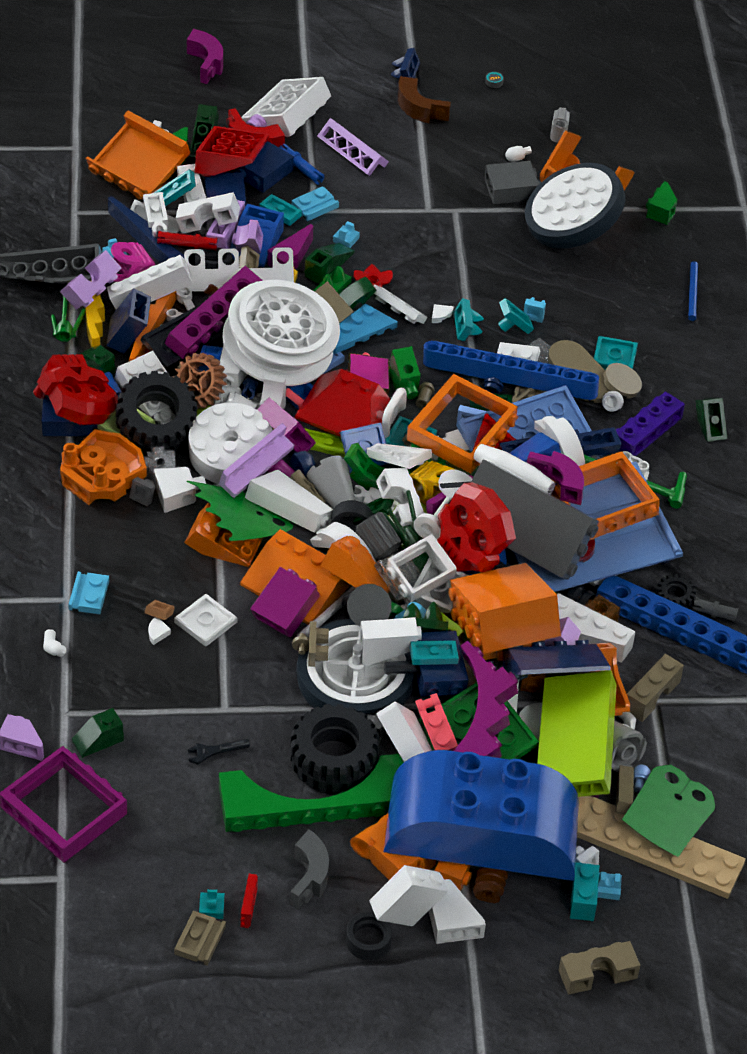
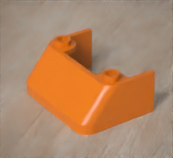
M565 130L540 173L541 182L563 168L580 164L578 157L572 153L582 138L581 136ZM619 166L615 174L620 179L624 190L635 172Z

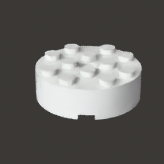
M240 403L213 405L202 411L196 417V420L192 422L193 426L189 430L190 461L201 476L219 484L222 472L273 431L267 420L263 419L262 413L251 406Z

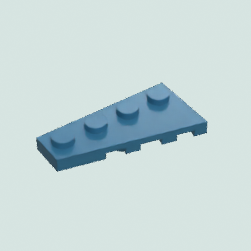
M364 304L339 323L340 336L333 353L336 354L353 347L355 342H365L374 334L379 336L388 328L393 330L397 328L398 321L374 309L372 306Z

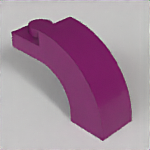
M530 451L527 463L536 467L560 485V500L581 505L584 476L580 467L571 458L556 451H553L551 456Z

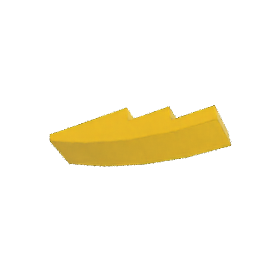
M96 294L92 297L94 301L86 307V326L91 348L100 345V337H103L102 322H105V307L100 295L97 296Z

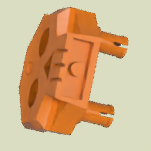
M94 429L79 445L70 442L63 446L64 451L61 453L62 463L60 468L62 486L88 505L96 499H110L115 502L126 495V490L131 488L133 479L136 477L144 479L147 476V467L141 448L119 433Z

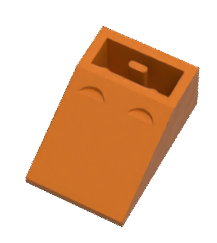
M208 502L199 512L184 543L202 555L249 567L263 538L230 541L229 538L232 537V532L216 526L221 521V518L205 510L211 506Z

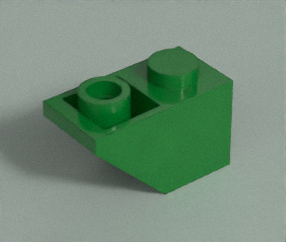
M664 181L660 188H656L654 196L648 199L645 207L647 209V218L668 225L675 215L677 198L668 182Z

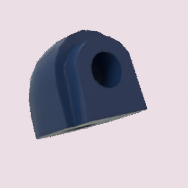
M307 451L293 453L289 464L294 471L301 470L307 478V472L313 465L316 468L312 454L307 453Z

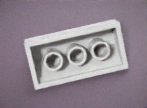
M178 255L169 258L163 263L151 266L138 274H133L120 282H115L108 286L107 290L110 300L117 310L133 288L151 296L152 302L193 283L185 259Z

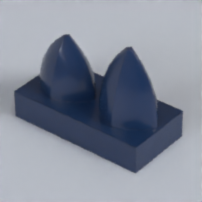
M415 48L407 49L405 56L392 63L393 66L399 67L391 73L393 77L400 79V76L415 78L420 64Z

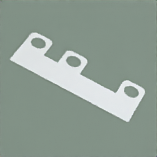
M289 247L275 248L272 252L273 268H249L262 280H284L294 283L293 250ZM201 249L186 250L184 253V259L193 283L188 287L192 291H205L209 284H213L219 289L241 270L239 269V253L236 249L219 250L218 269H205V253ZM281 251H285L289 255V261L286 264H280L277 261V254ZM227 252L232 253L235 257V261L231 265H226L222 261V256ZM192 253H197L201 257V262L197 266H192L188 261Z

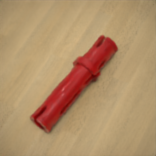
M158 231L157 243L216 251L218 238L202 237L200 234L194 236Z

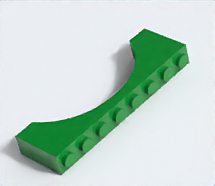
M400 754L382 755L374 770L361 783L346 792L320 799H296L275 794L257 785L242 770L219 772V792L225 831L240 832L250 829L287 827L296 824H312L324 821L334 822L343 819L386 815L389 812L393 777L404 761Z

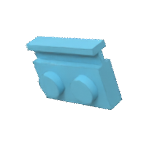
M322 186L293 199L292 205L302 210V217L305 216L306 220L309 221L339 208V201L335 200L334 196Z
M78 571L68 604L69 610L78 609L79 612L101 614L109 585V576L87 573L85 575Z

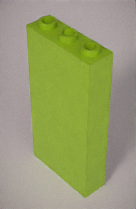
M611 670L555 676L544 679L537 764L550 767L564 775L575 787L578 797L610 794L617 687Z

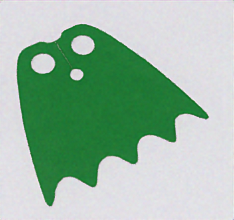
M187 481L201 489V492L195 494L196 497L210 503L211 506L205 510L221 518V521L216 526L232 532L233 535L229 538L230 541L273 536L280 529L287 532L293 528L288 519L245 498L246 493L241 492L233 498L222 487ZM256 512L263 513V516L258 515ZM272 519H280L285 523V525L279 526L272 521Z

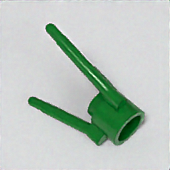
M63 296L62 321L57 324L55 315H51L54 330L53 337L62 342L75 338L76 331L86 310L82 309L72 328L71 323L66 321L67 299Z

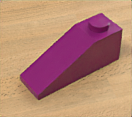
M313 225L306 226L268 250L267 265L273 268L272 252L275 248L289 247L293 250V267L297 269L313 241ZM281 251L277 254L276 258L280 264H286L289 261L287 252Z

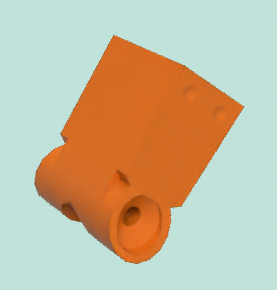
M388 813L381 817L377 823L367 827L350 840L353 850L361 857L370 859L371 863L388 880L404 865L427 870L436 865V860L383 852Z

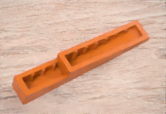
M176 291L157 299L155 304H150L148 324L136 338L129 361L145 354L146 347L141 342V338L143 335L158 328L161 324L163 325L167 317L166 312L172 309L177 300Z

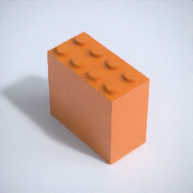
M527 563L450 580L451 588L448 589L450 600L453 601V608L451 609L452 620L456 621L462 630H465L467 637L473 641L474 645L483 654L561 636L557 594Z

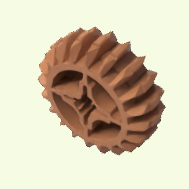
M193 353L192 357L185 356L186 363L181 361V368L175 369L178 372L177 376L181 378L180 382L182 384L186 382L190 386L189 391L198 390L201 392L202 395L195 396L198 408H207V405H214V399L220 400L219 393H225L222 389V386L227 385L223 381L227 377L225 373H222L225 370L224 366L220 365L221 362L210 354ZM207 365L209 370L201 371L198 367Z

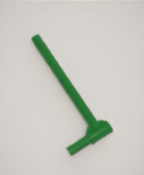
M584 455L585 464L596 460ZM685 472L679 473L677 484L671 489L646 480L653 492L668 497L671 507L675 509L681 508L687 478Z

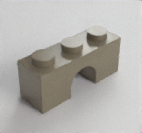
M664 654L627 693L630 702V713L636 719L643 722L655 709L656 702L661 693L663 692L668 695L680 683L684 665L669 655Z
M630 941L623 943L615 942L610 946L602 948L594 947L585 952L566 954L561 957L559 973L568 995L591 990L594 979L593 971H606L611 975L614 984L637 979L640 969V963Z

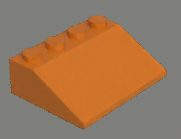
M281 529L267 541L240 582L241 586L260 596L279 567L285 570L292 569L301 579L313 581L317 585L316 588L320 596L302 621L307 625L330 607L350 587L349 583L320 566L326 556L325 554Z

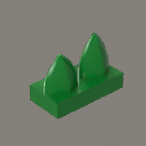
M337 266L332 273L325 275L322 282L313 291H316L328 281L336 292L340 294L351 283L352 277L345 274L341 266Z

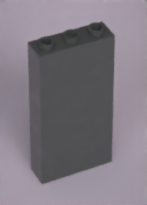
M483 459L471 482L493 489L510 510L516 539L507 548L557 576L569 580L577 571V563L580 557L586 554L590 538L596 535L599 521L494 463Z

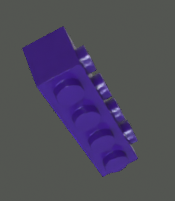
M666 391L659 397H655L651 404L643 407L635 417L629 418L624 426L616 429L621 441L619 452L628 451L633 456H637L682 419L685 404Z

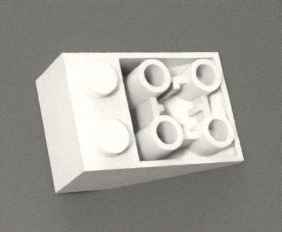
M151 351L118 366L114 379L122 390L125 384H129L131 378L134 376L139 378L140 373L146 372L151 374V371H158V374H163L167 371L155 353ZM148 401L139 406L149 417L170 408L167 404L160 401Z

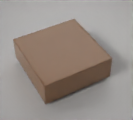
M157 600L148 604L145 609V614L162 620H166L174 612L172 605Z

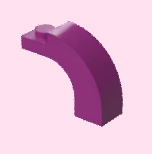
M193 29L187 38V54L205 60L200 67V82L208 84L211 77L213 78L215 74H222L223 47L214 36Z

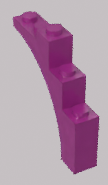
M466 641L461 645V650L477 681L478 703L473 722L466 736L454 751L474 752L482 756L500 758L502 757L500 751L502 745L495 735L510 725L508 717L510 712L504 703L518 694V680L512 672L508 673L503 667L496 670L490 661L486 662L484 660L483 653L478 647H473L469 641Z

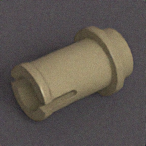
M423 382L418 388L419 395L416 400V406L422 409L428 404L431 395L435 391L434 386L429 382Z

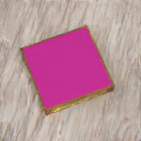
M349 353L348 372L380 384L386 394H388L390 391L389 358Z

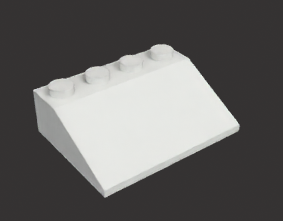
M324 77L284 79L274 86L241 118L246 122L254 114L261 115L265 119L267 126L278 124L285 137H289L300 126L304 125L305 121L316 113V110L326 104L331 94Z

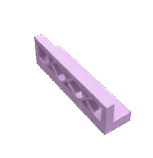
M331 118L317 135V137L369 176L378 164L385 168L389 162ZM332 128L334 130V137L325 138L324 136ZM346 139V147L339 148L338 140ZM358 148L359 156L352 158L351 150ZM372 158L373 162L366 169L364 167V159Z
M281 423L224 470L219 485L235 498L248 487L250 480L262 476L292 451L294 444L284 436L287 427Z

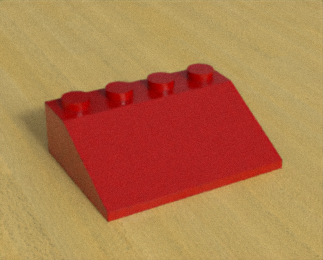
M214 126L196 150L195 173L209 177L253 163L269 139L270 134Z

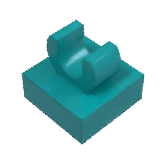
M207 889V893L200 892L199 913L216 919H223L225 893H217V890Z

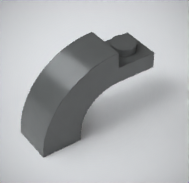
M309 829L295 844L294 859L302 863L307 870L303 878L291 890L290 905L297 910L303 903H308L312 895L320 898L328 883L329 855L322 840Z

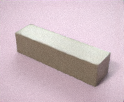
M619 766L616 780V813L626 814L633 803V767Z

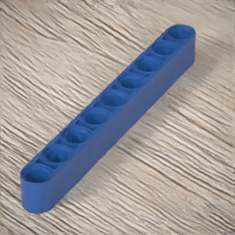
M428 341L424 344L423 364L429 368L483 379L495 377L503 383L542 391H550L566 385L573 397L593 400L598 397L599 376L592 372L438 341Z

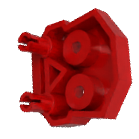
M83 354L52 355L42 368L41 375L37 380L38 385L33 390V394L37 398L44 399L46 395L49 396L57 416L79 425L104 424L115 413L118 401L117 393L108 385L109 380L104 372L89 367Z
M473 482L463 483L454 493L450 504H445L437 515L441 525V534L437 541L457 567V572L491 571L500 562L499 554L516 539L510 510L493 489Z

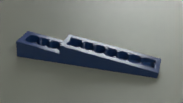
M112 196L108 198V213L159 263H163L169 258L178 255L184 258V254L171 245L157 243L158 232L157 237H154L152 228L148 226V221Z
M615 427L579 433L578 429L574 430L584 455H606L619 452L621 441ZM530 438L499 443V448L510 453Z

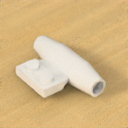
M480 444L475 450L473 458L481 464L483 459L490 461L550 495L552 494L555 482L536 467L506 451Z

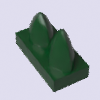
M435 602L429 605L424 618H422L418 607L414 603H411L404 612L403 618L415 617L416 625L421 626V632L448 631V622L443 621L441 611Z

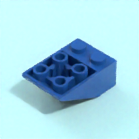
M247 204L237 226H245L250 223V220H258L263 233L261 253H258L260 255L258 266L265 267L268 259V250L277 244L283 232L284 213ZM233 242L231 243L230 249H236L235 244H233Z

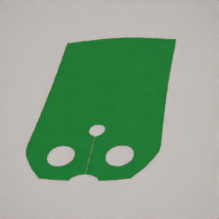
M662 765L653 768L622 820L650 842L679 857L695 833L714 811L715 801L712 791L700 782L690 780L685 775V772L672 765ZM671 772L677 775L678 783H670L665 778V774ZM699 790L704 793L705 800H696L692 796V791ZM674 795H681L682 800H677Z

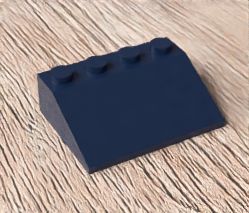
M575 640V645H567V641H553V646H545V642L531 643L532 647L520 645L503 649L504 669L508 673L512 672L514 675L611 670L610 664L597 644H589V640Z

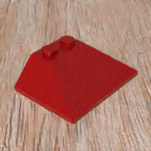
M339 369L322 374L317 379L297 411L295 419L341 437L340 432L380 422L382 425L385 408L391 399L380 384L344 369Z

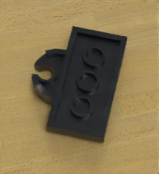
M201 304L142 336L141 342L149 352L153 351L165 370L170 369L181 361L186 363V357L182 359L165 342L169 333ZM224 326L219 332L216 333L214 331L207 343H201L195 353L200 354L203 345L218 347L216 342L223 339Z

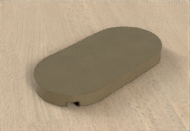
M561 340L555 342L550 347L548 353L549 364L592 372L599 376L598 397L591 401L602 403V398L605 393L609 392V389L604 384L603 373L605 370L583 346L574 341Z

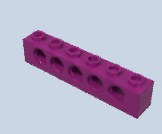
M245 265L169 333L165 344L182 359L189 354L192 356L198 350L201 343L205 344L208 342L214 331L217 333L222 329L225 324L224 322L228 318L230 304L235 295L244 287L263 280Z

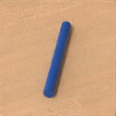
M691 262L688 312V319L690 321L696 320L697 262Z

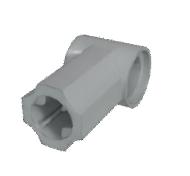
M560 107L554 111L550 139L557 143L565 130L568 131L570 112L566 108Z

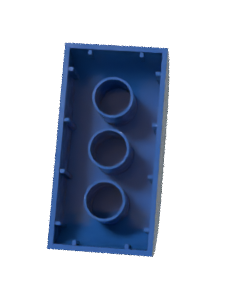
M434 750L420 753L405 761L397 769L393 777L383 852L574 881L579 812L578 794L573 784L564 775L545 765L529 763L521 759L509 760L482 756L474 752Z

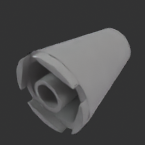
M341 456L325 458L320 461V466L315 468L313 465L307 472V479L315 485V489L332 509L340 502L355 500L348 465Z
M614 721L612 769L618 772L620 765L633 767L631 764L635 760L640 761L646 750L647 742L639 731Z

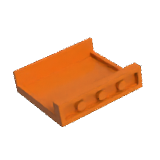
M128 110L123 115L126 121L123 127L94 160L88 156L86 160L89 166L88 169L93 174H99L109 183L113 182L122 190H128L133 193L136 198L143 199L144 194L154 193L164 185L177 170V166H180L190 155V150L186 141Z

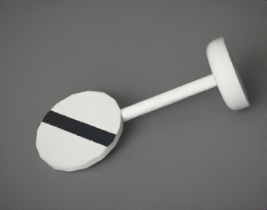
M452 469L441 474L438 481L439 488L446 498L434 515L423 513L415 519L414 529L418 535L425 538L433 534L436 540L440 537L441 525L437 515L444 505L452 500L454 493L463 483H471L472 478L460 470Z

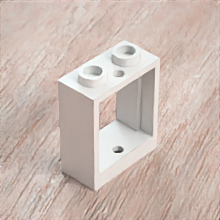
M433 534L388 558L386 566L388 577L391 580H395L398 584L399 592L404 598L407 597L410 603L455 578L457 567ZM426 552L441 574L413 589L398 567Z

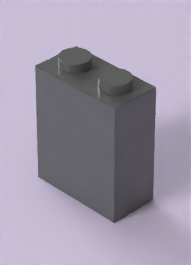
M531 161L486 165L485 182L493 204L528 201L532 192L541 183L540 180H537L536 168L532 167Z

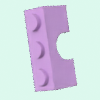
M106 250L85 267L91 275L92 282L80 274L60 291L76 310L81 306L86 308L94 301L92 297L95 294L98 296L106 289L104 285L107 282L111 284L118 277L116 273L121 267Z

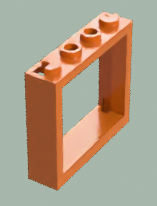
M453 374L408 425L407 441L424 449H432V454L472 474L478 465L480 466V463L473 458L477 447L480 444L495 448L498 441H502L505 438L508 429L515 426V421L518 419V406ZM457 394L501 416L471 453L426 431Z
M622 451L579 466L584 476V486L620 474L641 501L639 504L597 518L596 520L599 521L597 525L598 531L590 540L659 515L660 499ZM557 483L551 495L560 499L561 487Z

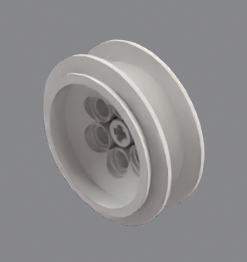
M263 280L244 287L235 295L230 304L222 336L224 347L229 357L245 373L263 382L266 373L286 377V386H297L314 381L328 369L332 361L333 351L339 340L340 325L334 310L328 302L311 289L284 280Z

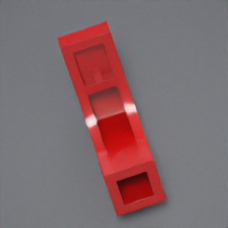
M236 108L228 110V118L226 119L228 128L270 134L267 140L277 147H283V144H285V134L278 124L266 127L251 126L243 121Z

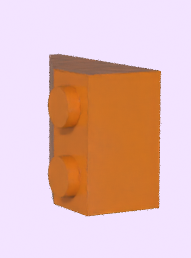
M345 536L331 544L320 566L355 588L364 584H375L382 587L387 593L391 592V585L367 548L360 544L359 539L353 536Z

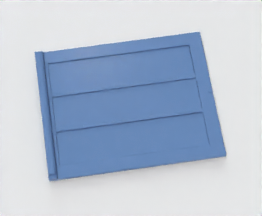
M631 462V464L635 467L638 473L646 481L637 462ZM618 474L584 486L582 504H569L597 519L639 504L641 501L622 476ZM660 507L659 515L596 537L593 556L588 561L578 562L577 571L569 580L557 576L512 550L517 563H527L554 592L683 557L682 549Z

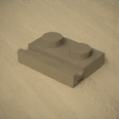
M193 911L174 949V954L195 962H204V965L208 966L226 928V921L220 922L214 917Z

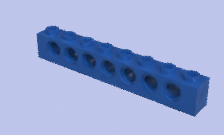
M615 575L605 578L597 589L595 604L747 674V635Z

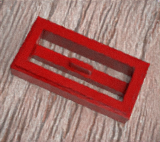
M249 873L241 910L240 927L243 928L251 926L258 890L257 874Z

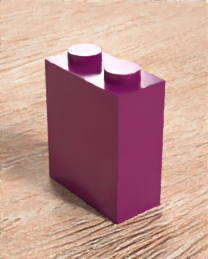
M279 567L250 610L254 618L291 638L320 595L316 588L317 585L313 581L301 579L292 569L285 570Z

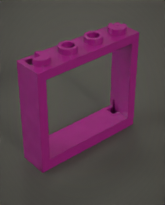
M64 746L60 747L0 792V807L63 863L127 814V800L122 796V793L113 789L105 778H100L90 765H85L79 760L76 753L72 754ZM62 768L66 769L110 807L67 841L21 801L22 798Z

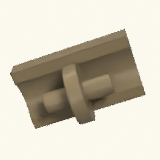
M310 621L309 637L304 633H300L292 641L293 648L299 651V654L304 655L309 650L308 666L315 667V661H328V646L316 645V643L328 644L329 629L316 628L317 621Z

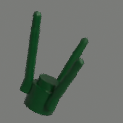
M407 490L406 494L414 526V521L417 517L411 492ZM391 509L387 510L391 519L386 513H383L400 537L404 547H408L420 540L414 527L412 528L411 525L402 527Z

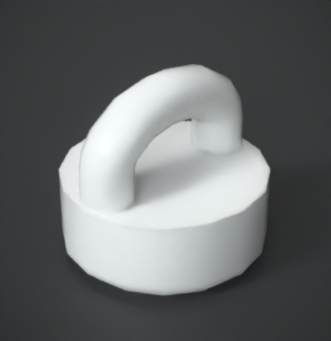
M609 391L602 398L603 407L610 412L621 409L624 403L622 395L617 391Z

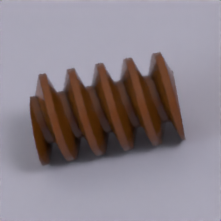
M479 867L473 889L474 896L480 901L493 904L498 903L500 896L504 894V887L508 878L507 872L509 871Z

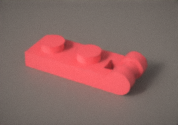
M437 693L430 695V698L423 701L422 699L416 700V707L433 749L454 751L458 744ZM434 706L435 711L427 713L426 709Z

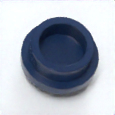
M495 377L487 378L483 383L484 389L494 394H499L504 388L501 381Z

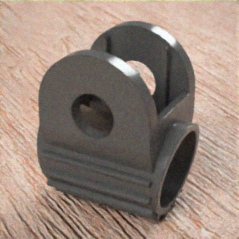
M377 512L356 526L355 533L368 546L375 560L378 559L380 561L387 558L401 545L400 537L382 512Z

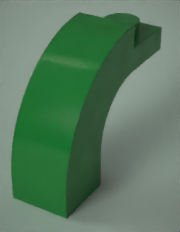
M358 443L351 444L343 458L352 469L350 477L367 491H369L370 487L379 489L376 480L383 470L387 468L373 462Z

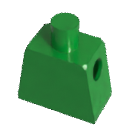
M410 346L392 350L388 373L395 390L402 387L406 390L407 398L414 399L419 395L420 372L413 348Z

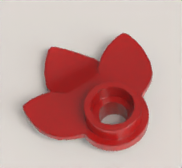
M371 264L364 272L354 270L353 276L356 281L367 277L373 285L382 287V285L392 281L393 272L392 270L380 272L375 265Z

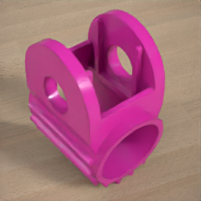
M116 242L111 247L113 259L120 265L121 269L119 272L122 273L117 274L118 277L114 280L115 282H120L133 274H138L155 265L141 244L139 245L138 242Z

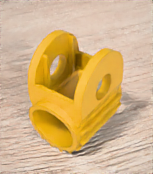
M426 461L409 475L413 480L420 503L422 502L426 505V501L442 492L438 483L440 477L437 476L445 471L455 469L438 462Z

